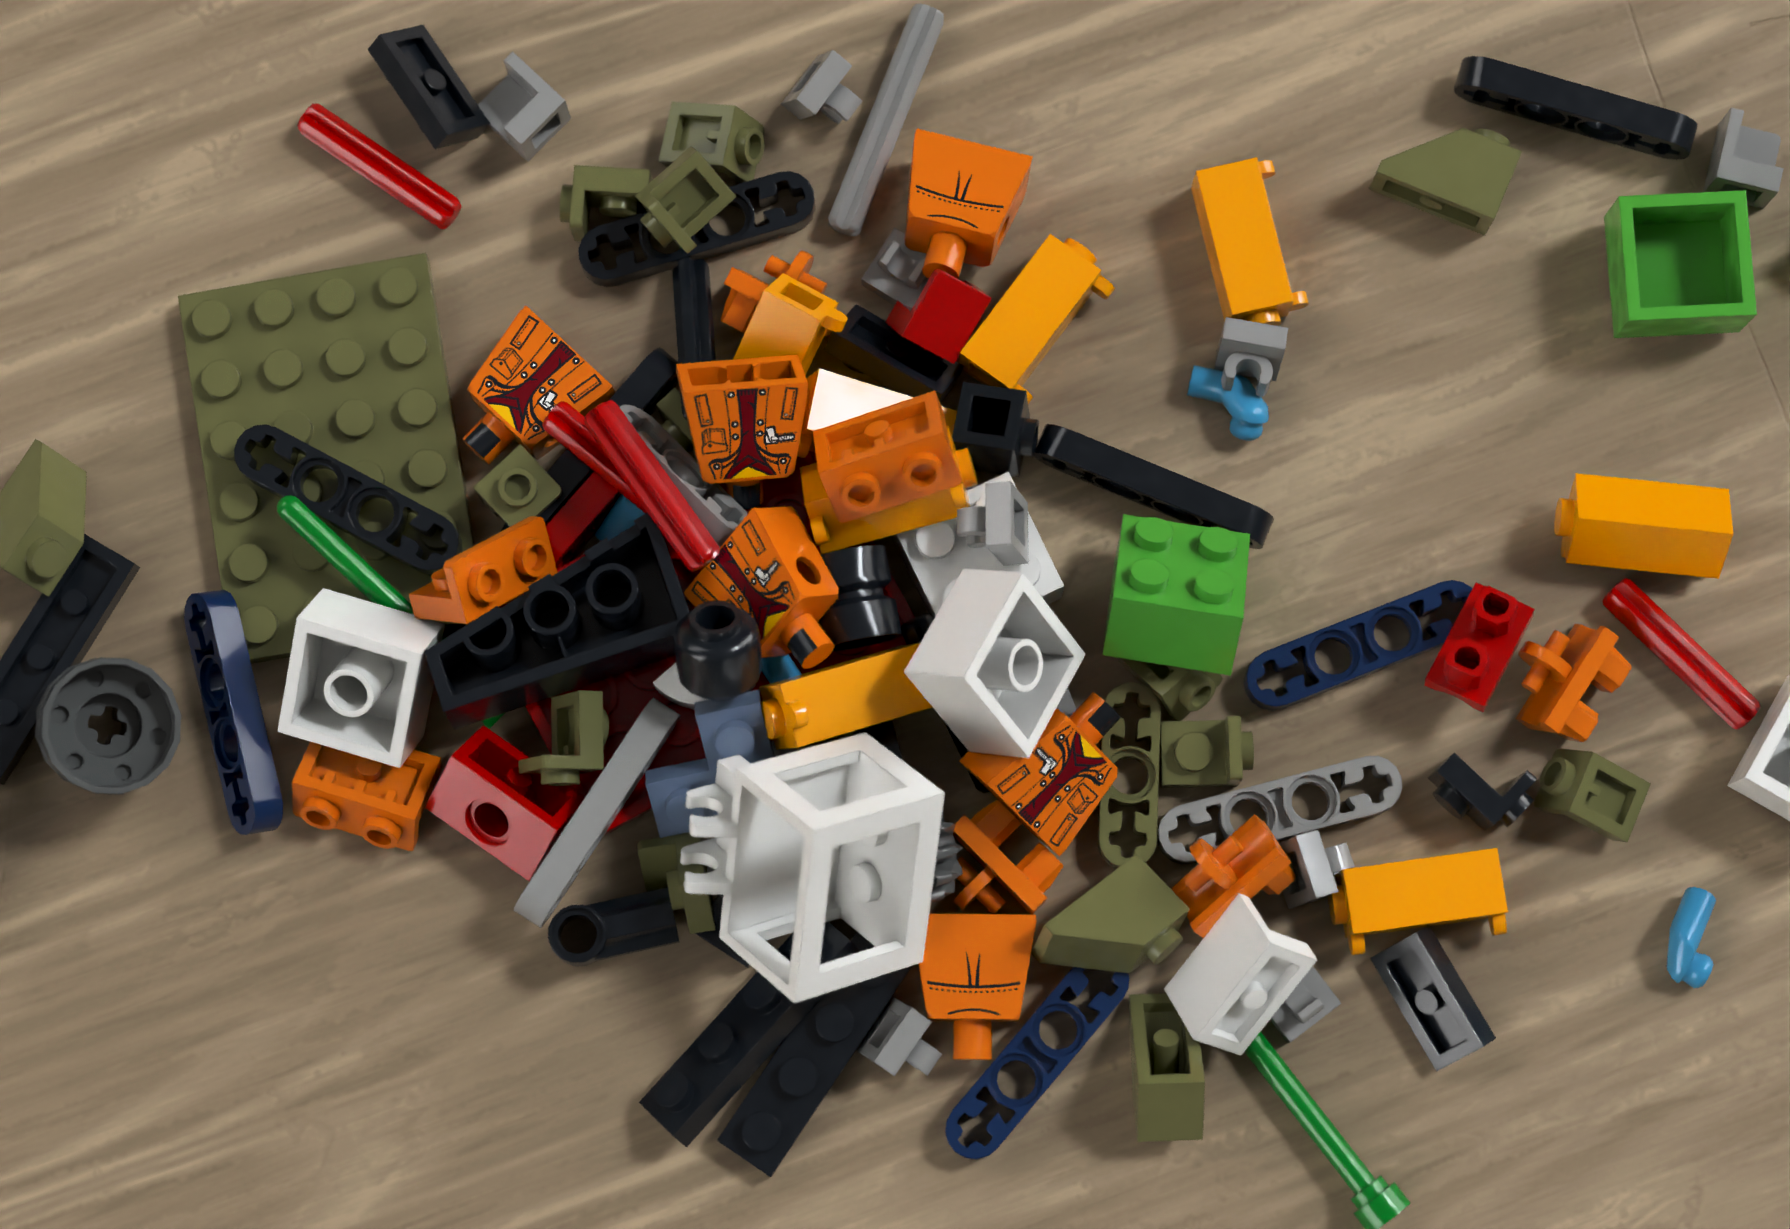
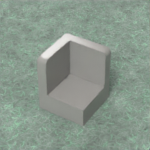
M511 52L503 60L508 75L478 106L490 122L489 126L529 162L571 120L566 101L514 52Z
M1731 107L1717 127L1703 192L1746 190L1747 205L1764 209L1779 192L1784 168L1777 167L1775 164L1781 138L1774 133L1741 126L1744 110Z

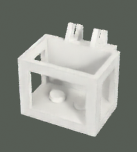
M866 732L754 763H749L741 755L717 760L715 783L691 789L686 793L685 806L688 809L708 808L718 812V815L711 817L690 815L689 832L691 836L714 838L684 846L681 849L680 862L682 865L702 864L707 866V873L704 874L685 872L684 890L689 894L723 895L719 938L793 1003L922 963L945 792ZM841 918L875 946L871 949L820 964L824 924L828 921ZM794 932L791 962L771 946L767 940Z

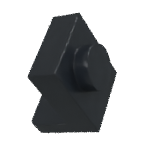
M1455 753L1446 758L1428 777L1437 787L1433 792V796L1449 813L1458 819H1462L1465 815L1469 816L1484 831L1495 825L1498 821H1501L1508 828L1534 801L1526 791L1537 780L1527 770L1520 774L1501 794H1498Z

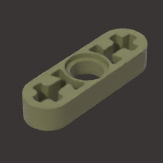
M1135 682L1116 686L1109 692L1105 702L1112 708H1119L1123 706L1127 696L1137 697L1136 703L1138 708L1148 709L1149 717L1139 719L1137 723L1135 742L1149 740V751L1136 746H1123L1114 750L1110 748V738L1121 742L1125 738L1124 718H1120L1100 740V750L1113 764L1126 758L1135 759L1145 767L1147 772L1146 786L1140 792L1124 794L1119 792L1112 784L1098 803V850L1104 861L1116 869L1130 858L1121 857L1120 846L1109 843V835L1118 834L1122 827V811L1110 814L1108 812L1109 801L1125 807L1136 806L1142 803L1147 804V815L1136 811L1133 814V832L1135 835L1144 836L1145 845L1136 847L1132 857L1138 854L1146 863L1153 855L1157 844L1161 708L1157 696L1147 686Z

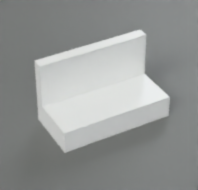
M1239 893L1164 990L1193 1040L1241 1056L1316 963L1317 958L1307 943L1269 930L1250 898Z

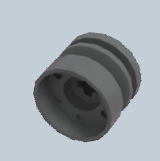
M92 658L66 668L47 685L36 709L35 737L45 762L63 780L93 793L124 794L149 785L169 766L180 743L181 713L172 689L154 670L130 659ZM105 706L113 708L112 719L122 722L119 735L108 734L105 743L97 742L98 732L88 728V720L90 716H101Z

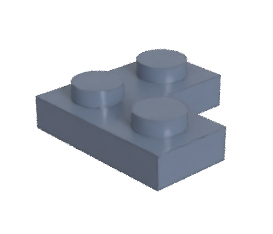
M759 689L745 692L727 701L705 700L695 702V717L706 758L645 771L646 788L660 838L689 832L690 815L701 817L718 815V812L712 809H688L685 806L687 791L715 783L717 760L741 755L749 763H754L775 757L771 739L767 737Z

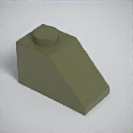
M1461 128L1381 160L1369 189L1485 236L1497 215L1522 151L1510 147L1509 140L1497 132L1481 128L1473 132Z
M35 439L0 492V568L49 597L84 544L87 472L41 441Z
M1135 854L1043 926L1031 954L1039 963L1130 974L1148 959L1155 965L1160 963L1179 946L1183 937L1178 931L1190 908L1138 854Z
M1166 993L1130 994L1129 1021L1132 1093L1137 1142L1203 1140L1205 1078L1200 1042L1193 1040Z

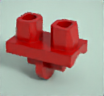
M1476 582L1425 678L1424 686L1455 696L1483 713L1534 616L1535 609L1517 601L1513 596L1491 586H1484Z

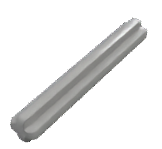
M920 3L912 7L828 216L829 227L839 233L857 236L862 229L944 24L943 13L934 7Z

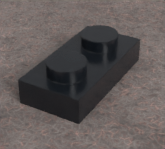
M424 25L379 34L367 49L434 149L479 138L490 125V122Z
M857 304L846 315L848 320L843 331H832L824 348V351L840 359L852 371L866 374L895 392L917 397L936 391L940 404L955 386L964 368L960 363L955 362V364H952L902 337L885 320Z
M1429 925L1370 958L1436 1071L1477 1051L1496 1039Z

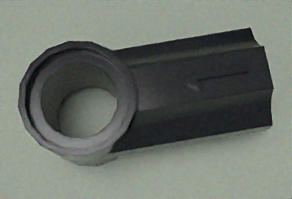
M668 887L589 905H570L561 909L552 918L548 928V941L554 953L563 962L575 967L588 966L599 960L680 943ZM574 919L591 921L597 930V938L594 945L583 953H571L565 950L561 943V933L564 926Z

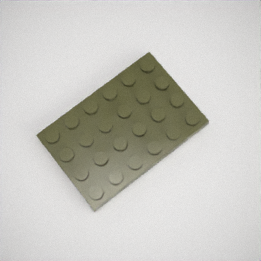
M426 253L178 296L222 590L230 592L236 601L251 664L290 657L296 619L323 588L371 601L278 515L277 504L281 499L280 497L254 484L239 470L235 462L234 448L237 439L245 430L255 425L265 424L279 428L444 516L457 529L462 539L463 551L475 546L430 261ZM271 441L266 448H260L256 445L251 451V456L257 461L255 470L260 471L265 463L283 470L288 475V479L281 486L287 488L295 466L283 460L275 452V441ZM298 454L296 465L300 462V460H302L305 457V455ZM325 468L311 472L304 482V493L309 500L314 502H324L332 498L338 488L337 475L332 470ZM382 498L371 499L361 507L359 522L365 530L371 532L382 531L391 524L394 517V508L388 500ZM411 512L408 513L405 529L392 545L400 547L401 538L404 535L416 541L422 548L423 555L421 559L427 560L432 553H438L443 556L448 549L441 539L443 531L437 529L432 537L423 535L414 530L409 524L417 515ZM323 521L409 602L408 594L432 582L430 575L418 572ZM437 621L445 624L444 630L464 627L467 625L460 623Z

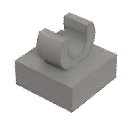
M834 50L818 55L781 105L799 120L816 115L820 110L837 124L842 119L848 121L862 102L856 94L840 84L852 65Z
M894 228L865 272L861 283L862 286L893 305L898 300L913 308L928 281V278L922 272L926 253L907 248L904 245L905 233Z
M1226 317L1214 367L1215 370L1223 371L1221 377L1223 389L1232 390L1236 374L1257 378L1256 396L1264 397L1269 389L1270 382L1277 380L1286 348L1288 328Z
M1011 481L985 484V507L971 506L957 509V534L959 536H967V545L969 547H987L1003 566L1029 563L1028 502Z
M1318 830L1304 833L1279 843L1292 862L1289 866L1295 874V881L1283 890L1288 909L1302 906L1339 892L1333 875H1336L1343 869L1355 867L1347 842L1324 849Z
M1312 966L1270 1021L1285 1041L1291 1043L1338 1007L1341 1002Z
M894 997L857 1049L859 1053L893 1076L896 1075L905 1061L928 1076L942 1055L938 1050L920 1039L931 1024V1021Z

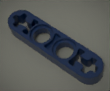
M1443 581L1267 650L1255 657L1246 670L1244 678L1245 692L1251 702L1261 709L1271 711L1284 709L1441 647L1453 627L1452 622L1449 619H1441L1429 624L1426 627V631L1432 638L1424 641L1420 620L1410 606L1418 604L1419 614L1422 617L1440 607L1442 595H1447L1452 603L1462 601L1465 604L1473 588L1460 581ZM1384 617H1395L1403 621L1409 632L1407 645L1398 651L1385 650L1379 646L1374 636V628L1377 621ZM1326 640H1336L1347 647L1351 660L1346 671L1333 675L1319 668L1315 660V651L1320 643ZM1298 650L1302 651L1304 670L1315 685L1305 687L1304 675L1302 674L1288 680L1284 684L1283 696L1276 697L1271 688L1264 690L1259 688L1257 681L1265 674L1264 665L1272 664L1276 672H1283L1295 667L1298 663L1291 653Z
M226 590L191 594L186 601L184 610L185 629L231 824L241 835L276 830L280 826L283 817L282 795L236 601L231 593Z
M1073 967L950 1113L946 1121L945 1134L948 1144L955 1153L964 1158L980 1159L989 1156L1002 1144L1122 1001L1129 988L1130 977L1128 973L1115 972L1110 980L1112 985L1117 988L1115 993L1110 997L1101 991L1086 1006L1098 1013L1096 1018L1091 1023H1088L1078 1007L1060 999V995L1066 988H1069L1074 997L1077 998L1089 982L1088 978L1083 974L1085 968ZM1055 1011L1064 1012L1075 1021L1077 1028L1076 1038L1067 1048L1052 1049L1042 1041L1039 1027L1043 1017L1048 1013ZM1021 1061L1029 1065L1033 1070L1035 1086L1032 1092L1025 1098L1011 1099L1005 1096L999 1089L997 1083L998 1073L1006 1063ZM983 1087H987L997 1103L1013 1110L1015 1113L1007 1123H1004L997 1112L986 1126V1131L992 1136L990 1142L983 1146L975 1141L967 1148L958 1140L963 1130L957 1124V1121L964 1113L971 1118H975L980 1114L987 1103L976 1099V1095Z

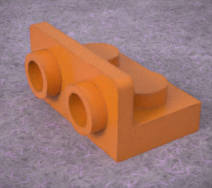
M936 391L812 431L818 474L835 515L841 523H846L958 486L962 482L959 467L950 447L944 412Z
M529 516L446 560L443 568L431 575L432 582L408 594L414 617L468 624L496 606L499 607L529 590L528 586L549 573L551 576L558 573L544 519L538 516Z
M309 742L292 780V812L295 816L302 818L306 823L318 829L331 830L335 828L361 836L372 845L380 848L391 849L397 847L413 851L418 841L419 821L441 771V757L414 749L403 765L398 768Z

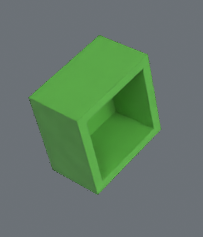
M1746 190L1618 196L1604 216L1614 338L1738 333L1757 315Z
M1123 514L1112 573L1102 655L1231 676L1244 619L1250 534L1229 531L1221 527H1203L1165 521L1157 517Z

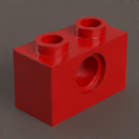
M483 725L451 755L425 808L530 882L585 796L571 786H542L540 774H519V760L529 757Z

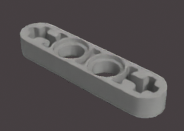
M655 698L650 700L524 889L513 911L539 928L543 927L642 779L645 771L667 741L681 715Z
M1365 756L1189 802L1170 809L1161 819L1157 828V844L1162 854L1172 862L1181 865L1197 863L1191 852L1185 851L1182 843L1171 844L1168 834L1177 828V819L1186 817L1188 824L1193 827L1204 825L1212 821L1206 809L1217 807L1219 810V829L1226 840L1235 832L1230 823L1231 809L1236 803L1246 800L1256 802L1263 808L1266 815V825L1277 841L1369 818L1387 811L1396 803L1402 791V778L1397 767L1388 759L1379 756ZM1363 769H1371L1375 778H1386L1388 787L1379 793V803H1372L1368 794H1359L1348 797L1345 800L1351 811L1340 813V794L1330 777L1341 775V788L1359 783L1364 778ZM1312 784L1324 791L1328 806L1321 818L1307 820L1295 813L1292 807V796L1297 787ZM1216 832L1199 837L1208 842L1214 849L1218 847L1215 845Z

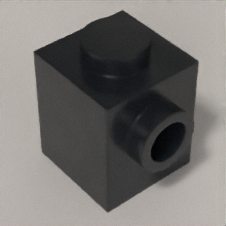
M963 382L952 435L956 451L964 448L969 449L975 471L999 475L1009 471L1011 476L1019 477L1023 456L1034 457L1039 432V420L1030 419L1026 391Z

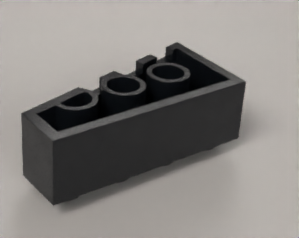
M648 513L634 520L635 525L608 541L605 538L586 550L584 557L553 576L549 573L528 586L529 591L502 608L496 606L424 651L443 712L454 730L675 656L674 633L678 622L689 613V609L664 536Z

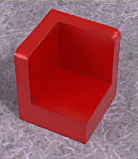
M935 269L913 308L897 300L885 322L902 337L955 364L960 352L966 345L992 298L974 284L966 280L962 281L941 269Z

